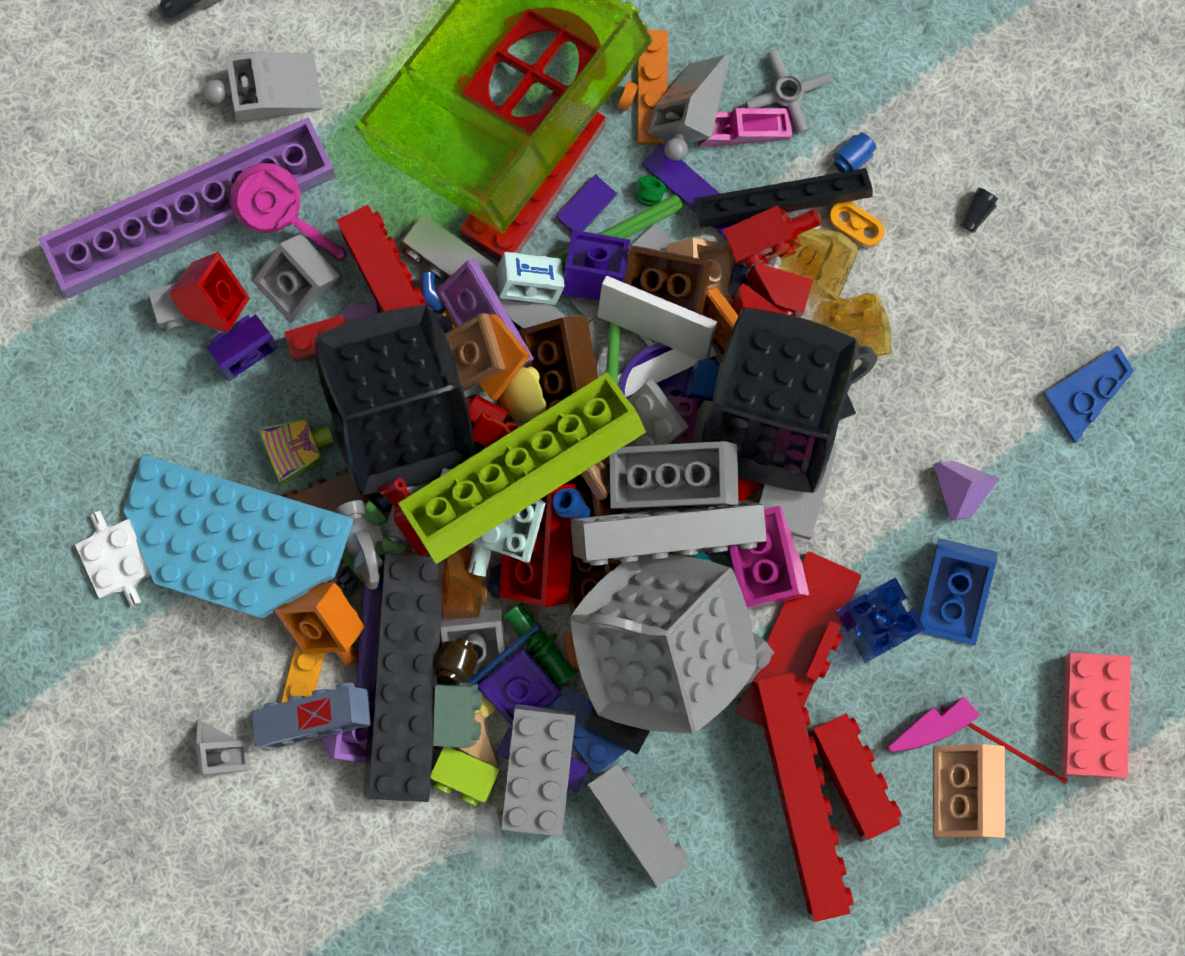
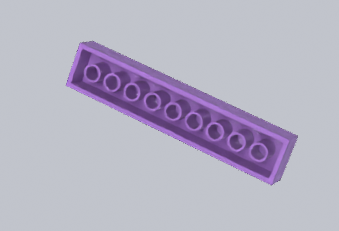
M310 118L302 119L38 238L62 292L69 299L239 222L230 204L231 188L237 176L247 167L259 163L276 164L288 170L296 179L301 193L336 178L333 167Z

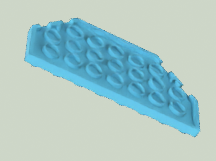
M144 454L140 460L123 510L126 518L130 519L137 537V544L154 584L260 618H265L272 614L274 609L285 603H291L308 593L309 589L320 583H326L335 577L354 519Z

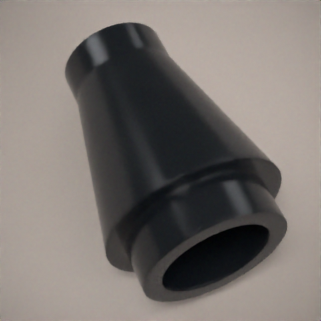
M978 187L975 192L971 193L960 225L975 233L978 227L996 209L998 197Z

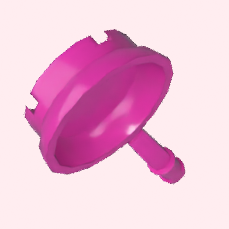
M259 163L247 167L237 176L231 188L230 204L235 217L244 227L256 233L271 234L293 224L294 227L314 241L316 246H320L332 255L334 259H345L346 252L342 247H339L327 238L326 234H321L318 230L298 218L301 192L296 179L288 170L276 164Z

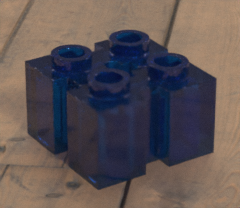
M896 577L878 586L867 595L864 594L845 604L836 611L847 632L854 629L858 635L859 640L854 642L865 664L926 630L915 610L912 609L907 612L902 604L907 599V596ZM881 617L884 623L880 624L877 618Z

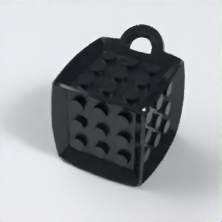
M427 304L369 315L337 326L314 338L318 374L332 415L340 451L351 479L360 494L380 492L379 488L383 484L397 478L404 480L406 487L441 476L443 468L452 470L474 456V439L469 409L460 383L456 363L445 333L453 330V324L448 316L434 314L431 307Z
M745 307L741 310L735 322L722 358L713 401L705 422L701 443L725 441L737 444L738 477L773 487L814 493L818 490L825 474L835 441L841 410L850 386L871 371L877 362L878 356L872 347H859L857 338L837 329L797 316ZM860 359L862 363L853 370L855 361Z

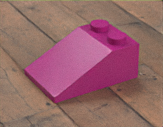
M781 506L764 510L766 541L757 542V547L750 549H739V546L729 545L735 576L747 609H756L809 595L803 565Z

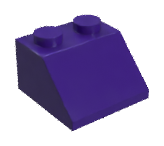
M572 230L564 272V289L561 294L600 301L602 283L606 276L621 282L624 281L631 240Z
M256 314L251 318L249 315L241 318L235 323L234 326L236 328L227 334L225 332L219 333L210 340L211 345L207 347L229 381L278 349L273 336Z

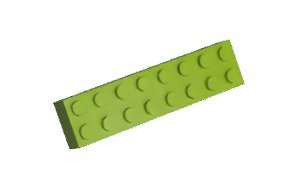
M607 372L398 504L434 562L438 564L646 433V430L634 407Z

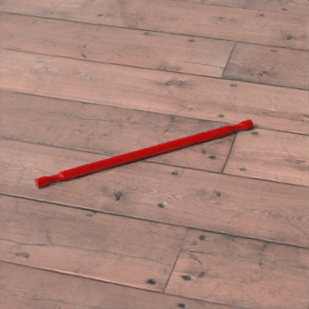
M942 706L940 710L945 712L948 708ZM970 723L967 725L998 745L1005 746V749L1050 776L1056 777L1060 782L1067 783L1068 779L1057 775L1051 769L975 724Z

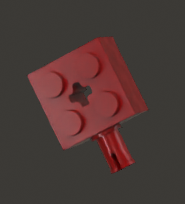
M775 206L723 230L736 262L750 269L756 262L768 266L770 264L769 260L778 256L780 259H784L796 253L795 249L802 246L798 235L822 226V222L815 208L791 219L788 212L779 206Z

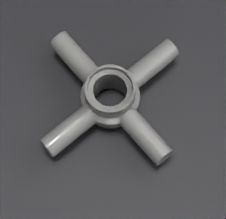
M773 50L767 54L777 78L773 90L746 100V107L761 108L776 102L780 106L789 109L798 134L805 133L809 128L799 103L803 98L804 92L831 83L828 72L800 81L796 76L787 74L779 51ZM791 87L796 94L787 97L781 93V89Z

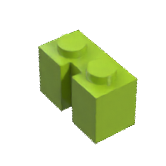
M444 746L431 773V780L435 781L433 787L448 794L454 789L463 793L461 800L478 806L479 801L486 804L499 776L500 769L454 748Z

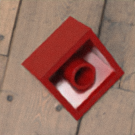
M219 252L191 262L169 294L186 318L223 332L231 329L250 300V297Z

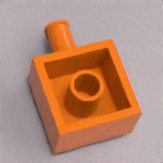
M335 582L320 583L291 603H285L274 609L304 653L335 652L345 667L357 662L358 652L352 644L365 626Z

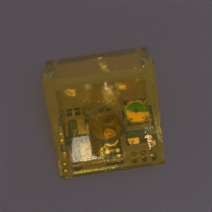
M813 228L798 235L802 246L795 249L796 253L794 255L784 258L779 269L813 279L810 294L819 298L838 300L860 247L842 233Z

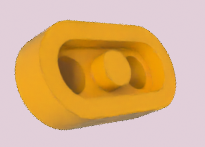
M850 201L837 203L830 212L831 225L859 245L872 248L882 241L885 232L882 222ZM846 213L849 215L850 220L842 222L839 219V215ZM871 229L874 232V236L867 238L863 231Z

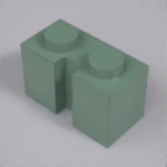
M443 681L435 685L433 746L470 748L476 744V740L480 739L481 724L475 720V710H480L482 705V694L478 692V684L460 683L459 685H452Z

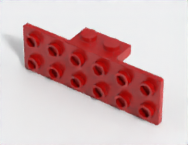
M808 551L802 565L809 595L784 602L766 642L775 653L771 656L768 665L758 672L752 680L750 687L744 692L736 710L737 715L763 726L753 682L793 672L794 678L799 677L801 680L803 695L799 696L801 707L804 708L818 677L824 679L831 664L826 661L830 650L836 652L843 635L838 633L841 628L840 624L860 582L861 574L813 552Z

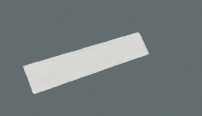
M712 346L707 359L716 355ZM673 349L632 368L627 378L625 396L634 394L646 382L652 379L657 383L692 367L699 359ZM623 373L618 375V387Z

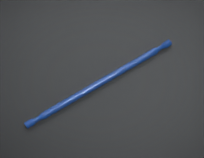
M535 624L528 633L522 635L467 683H476L524 643L531 634L537 632L540 627Z

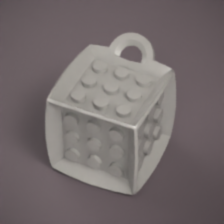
M668 554V557L650 559V556L638 555L637 561L622 562L600 580L570 617L575 654L590 700L598 716L624 725L657 732L695 734L732 702L757 668L752 625L738 581L732 568L714 562L681 555Z

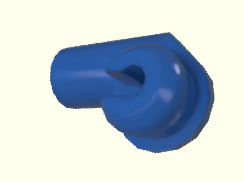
M433 272L420 273L421 294L425 304L429 305L437 313L445 311L446 307L436 292L435 274Z

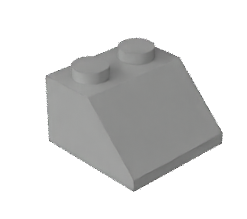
M301 233L280 243L253 281L285 317L293 323L331 289L340 275Z
M502 609L442 615V643L445 641H455L456 638H463L473 644L472 649L477 653L479 659L471 678L506 650Z

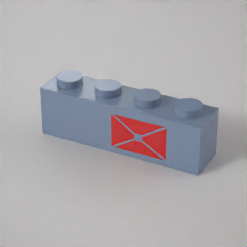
M341 683L336 685L335 690L319 689L312 691V696H291L287 698L288 702L265 703L264 708L252 711L255 747L275 750L370 726L367 689L354 687V683Z

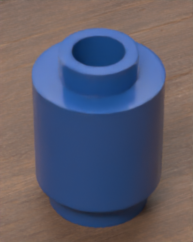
M863 132L853 135L833 154L835 159L833 162L834 166L840 172L860 169L873 157V152L876 150L874 141Z

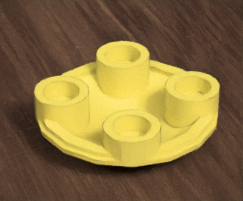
M522 367L498 398L501 406L509 411L508 415L516 420L527 422L546 410V402L543 399L542 389L539 384V373L535 368Z

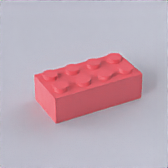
M1069 653L1065 656L1061 776L1124 779L1128 777L1131 656Z

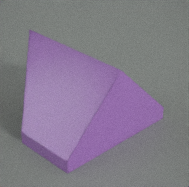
M955 461L934 464L951 521L972 517L1000 479Z

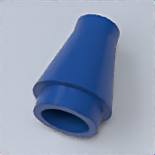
M566 488L559 490L555 494L553 507L559 516L570 519L589 517L590 509L586 506L577 490Z

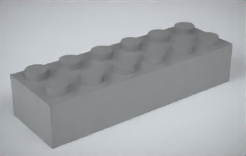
M747 500L738 501V506L672 508L570 519L573 555L583 559L585 563L590 562V565L608 564V558L620 559V562L637 561L638 555L650 556V559L668 557V552L679 553L680 555L698 554V549L700 548L703 550L709 549V552H722L728 550L727 545L739 546V549L756 548L757 542L766 541L764 505Z

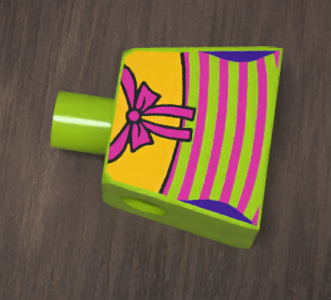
M306 419L259 429L281 486L322 463L323 460L318 449L334 443L328 426L311 432Z

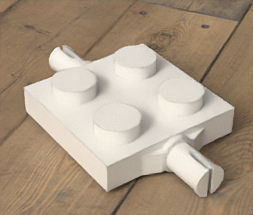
M101 511L91 514L89 517L94 524L96 532L91 537L75 544L98 598L102 599L113 593L124 592L130 608L136 606V604H141L142 601L137 594L135 586L141 580L151 576L137 544V537L130 519L114 526H107Z

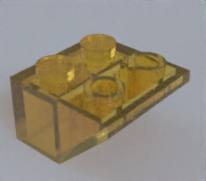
M865 293L856 297L833 298L830 301L821 302L826 326L857 338L859 347L870 346L877 356L892 354L890 322L879 293Z

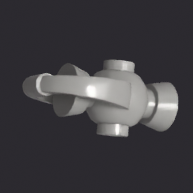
M350 501L336 509V513L354 519L344 550L354 555V572L360 574L364 584L369 589H376L380 578L378 568L383 565V561L374 548L377 542L382 541V532L378 523L372 524L370 521L363 519L365 517L364 501Z

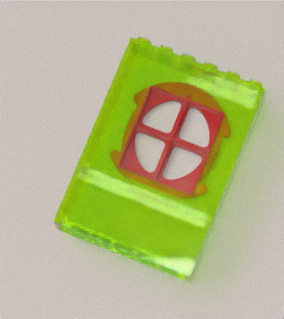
M455 0L354 128L379 158L503 234L653 40L647 31L648 26L638 15L640 11L628 1L622 3L618 0ZM543 31L556 33L554 40L535 64H527L508 52V49L514 43L533 33ZM566 42H572L577 47L579 65L575 79L570 85L566 86L545 74L544 70ZM503 62L523 73L524 78L502 105L497 106L492 102L490 96V79L496 64ZM534 83H540L560 95L559 100L553 106L540 113L524 117L512 115V110Z

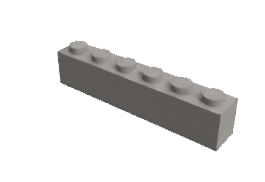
M422 214L402 241L403 247L406 249L404 253L416 263H419L420 260L424 261L430 266L428 271L433 272L435 277L440 280L444 277L448 279L467 260L475 258L499 298L496 276L497 266L428 216ZM499 298L518 330L566 317V315L550 304Z

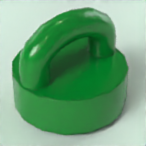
M640 177L636 184L634 197L638 203L651 207L662 201L666 186L655 177Z

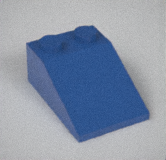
M938 538L917 632L976 646L997 563L996 551Z

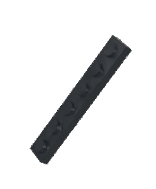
M862 168L694 198V207L699 226L702 228L746 220L775 206H779L786 212L871 198L873 197V188L867 169Z

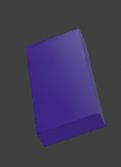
M595 174L556 216V219L571 232L572 230L585 231L614 200L617 192Z

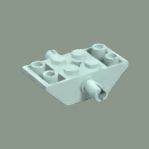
M443 468L441 476L449 472L450 469ZM539 499L472 542L474 549L467 572H473L474 575L486 576L492 551H497L524 562H530L546 503Z

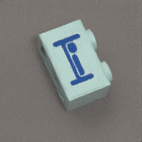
M504 252L496 269L499 298L556 305L564 289L561 259Z

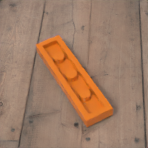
M639 30L638 145H659L661 142L664 145L666 144L665 141L649 134L648 131L654 106L667 92L668 30Z

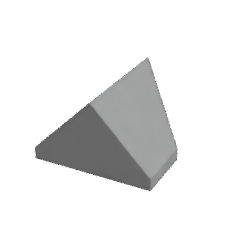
M198 719L196 749L200 775L207 777L251 770L247 740L239 741Z

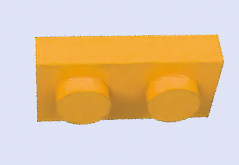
M296 644L281 703L288 702L287 698L291 696H312L311 692L317 689L326 653H304L299 645Z

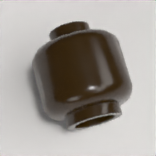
M456 638L455 641H445L434 662L435 670L438 672L437 676L452 685H459L460 682L468 681L479 659L477 653L472 649L473 644L463 638Z

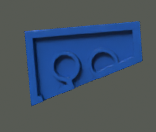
M1115 346L1043 392L1044 397L1074 443L1078 442L1083 432L1091 422H1094L1100 414L1099 412L1114 397L1134 370L1120 347Z

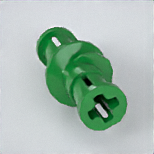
M520 602L502 618L504 621L507 619L518 632L519 637L528 633L535 624L540 627L537 632L531 634L525 641L527 644L525 649L528 653H534L533 658L537 657L539 659V663L548 670L557 682L558 687H560L577 674L578 670L576 668L572 669L562 656V652L553 645L558 635L553 633L546 636L547 632L542 631L540 624L524 608L525 603Z

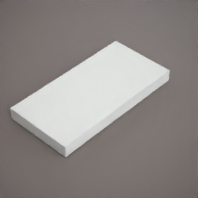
M606 276L602 283L597 317L696 359L703 360L708 358L716 321L609 276Z

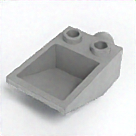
M251 52L226 56L230 84H225L220 80H212L206 85L204 91L206 98L212 103H221L227 96L232 95L236 123L323 110L313 53ZM241 75H247V76L249 77V80L247 81V77H246V76H243V77L241 78V81H242V83H241V82H239L238 78H239Z
M725 54L689 64L654 106L648 133L666 142L664 151L669 159L673 161L682 160L688 152L687 143L711 138L715 129V119L730 56Z
M832 448L822 482L814 493L793 491L762 484L758 503L764 505V510L781 506L791 535L807 540L811 539L837 448Z

